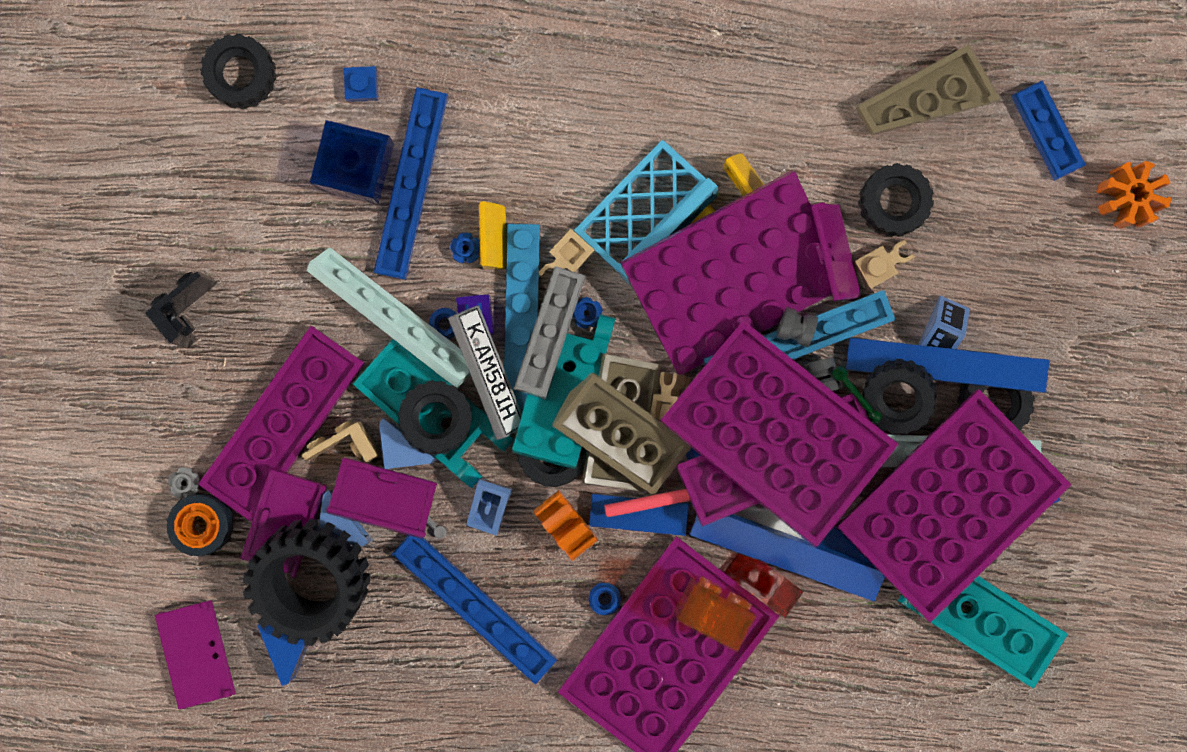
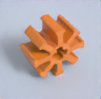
M1144 161L1132 167V169L1130 167L1132 163L1127 162L1109 172L1114 177L1099 183L1097 193L1103 192L1115 196V201L1110 200L1098 206L1100 214L1104 216L1117 210V207L1120 208L1117 221L1113 223L1115 227L1122 229L1136 222L1137 228L1150 224L1159 219L1154 214L1155 212L1170 206L1171 197L1165 198L1153 194V189L1158 190L1170 184L1168 176L1164 174L1151 180L1150 183L1147 181L1151 168L1155 166L1152 162Z
M560 490L533 510L546 531L553 536L557 545L565 551L572 561L598 541V538L589 528L588 524Z

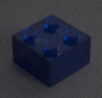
M325 120L310 184L317 190L379 205L394 147L393 140L386 134Z

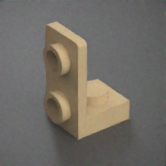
M352 420L336 427L334 430L337 434L325 440L324 436L309 443L307 445L309 451L302 454L305 461L312 460L351 437L353 441L350 443V447L359 460L364 458L365 462H371L381 456L379 449L363 422H356L354 424Z

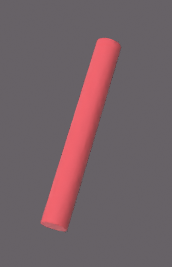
M685 488L604 505L606 518L691 500Z

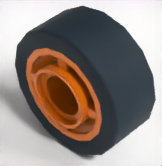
M195 494L179 500L171 508L167 518V534L171 543L180 552L190 556H205L220 550L229 541L233 532V515L229 506L211 494ZM198 516L206 521V530L203 533L198 532L194 526Z

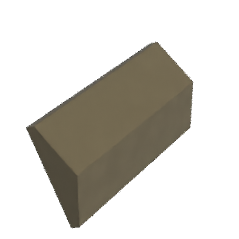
M602 354L599 377L651 413L653 394L658 392L662 365ZM587 450L582 483L642 491V487Z
M593 372L568 394L552 424L553 427L652 495L657 492L691 448L663 425L659 419Z

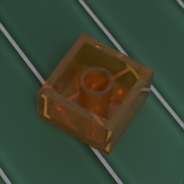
M701 576L699 581L691 577L673 611L676 619L738 652L756 617L750 609L752 604L730 591L728 596L720 592L722 588L717 583L704 576Z

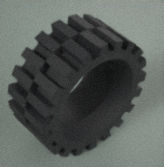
M301 519L293 521L289 527L285 524L278 528L251 558L247 565L249 569L243 577V583L249 584L243 591L244 599H253V602L248 607L251 615L259 612L262 617L257 623L263 629L269 624L274 628L272 636L279 639L282 634H286L289 636L287 643L294 645L298 643L300 638H304L305 646H313L318 638L323 644L330 641L334 634L336 637L340 635L346 626L350 624L369 591L366 587L370 583V573H364L369 563L366 557L358 558V554L362 550L358 542L350 546L347 542L351 536L343 530L340 535H337L333 532L336 525L329 522L323 528H319V520L310 519L304 527ZM304 555L322 563L336 580V596L326 601H312L298 595L286 580L284 574L285 559L291 556Z

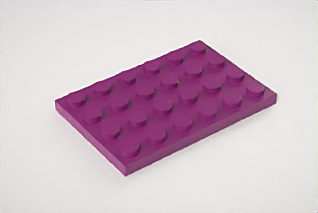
M793 170L620 262L676 374L680 375L703 364L704 358L714 355L743 320L757 332L761 333L780 322L786 307L795 309L798 313L832 294L826 266L820 263L817 252V245H820L811 204L796 172Z
M744 320L660 419L663 425L814 548L821 543L899 445Z
M975 390L856 505L836 527L928 622H931L1072 484L980 390Z
M675 536L558 689V693L634 752H677L779 618V615Z

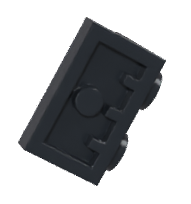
M188 272L176 282L177 287L170 293H162L150 303L152 307L145 314L169 344L189 348L197 341V338L192 334L195 328L185 316L181 315L179 317L178 315L214 287L217 282L212 277L201 272Z

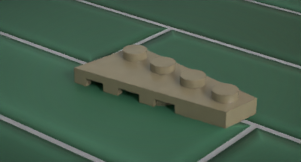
M968 44L861 103L855 109L870 135L873 136L993 104L1001 99L971 46Z

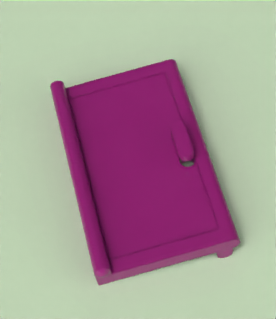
M825 202L811 205L820 245H817V252L820 263L826 266L834 301H853L856 298H860L861 292L839 204H825Z
M343 457L330 504L326 509L327 514L422 539L426 535L425 527L437 482Z
M276 467L270 468L240 559L250 561L267 539L283 525L286 524L289 527L293 521L302 519L304 527L310 519H316L327 485L280 471ZM303 555L291 556L285 559L284 572L289 573L292 578H295Z
M212 600L167 612H159L154 615L178 710L236 694Z

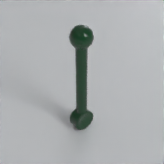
M841 366L834 369L832 373L834 379L844 383L867 411L869 420L872 423L880 422L882 418L881 413L873 410L846 377V369Z

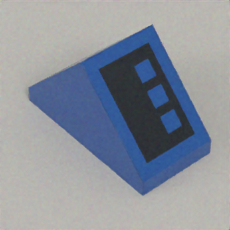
M269 624L264 629L257 625L281 685L289 684L295 679L308 646L304 645V638H300L296 645L287 643L289 636L286 634H282L279 639L272 636L274 628Z

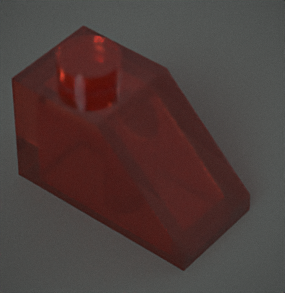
M737 553L724 571L738 585L784 618H786L804 592L760 559H755L741 553Z

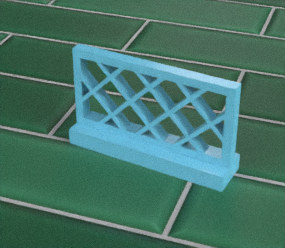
M662 139L574 229V232L587 242L631 286L621 264L610 256V244L628 243V255L623 259L625 260L690 225L719 195L718 186L709 178L706 179ZM664 151L672 158L673 170L654 171V160ZM676 163H677L679 166H681L683 169L677 170V165H676ZM650 165V171H644ZM691 175L698 182L690 191H677V176ZM673 176V192H654V177ZM639 177H650V193H632V183ZM628 188V194H622ZM678 197H684V198L677 204V198H678ZM655 198H673V209L668 214H655ZM632 199H650L651 215H632ZM615 200H628V216H610V205ZM605 211L606 216L599 217ZM655 220H661V221L655 226ZM628 221V238H610V222ZM632 221H651V232L646 237H633ZM606 222V238L592 239L585 233L593 223ZM633 243H639V244L633 249ZM598 244H606V251Z

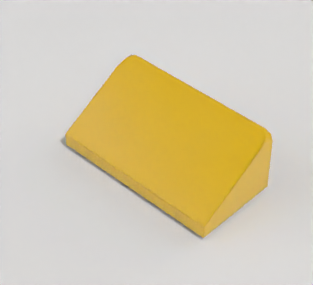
M739 153L725 160L723 169L742 196L764 185L743 154Z
M480 201V265L484 270L506 269V208L500 204Z

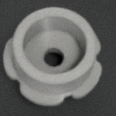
M188 467L179 468L168 479V484L171 486L170 492L177 498L195 495L200 487L198 485L200 482L199 475ZM183 480L187 482L186 486H182L181 482Z

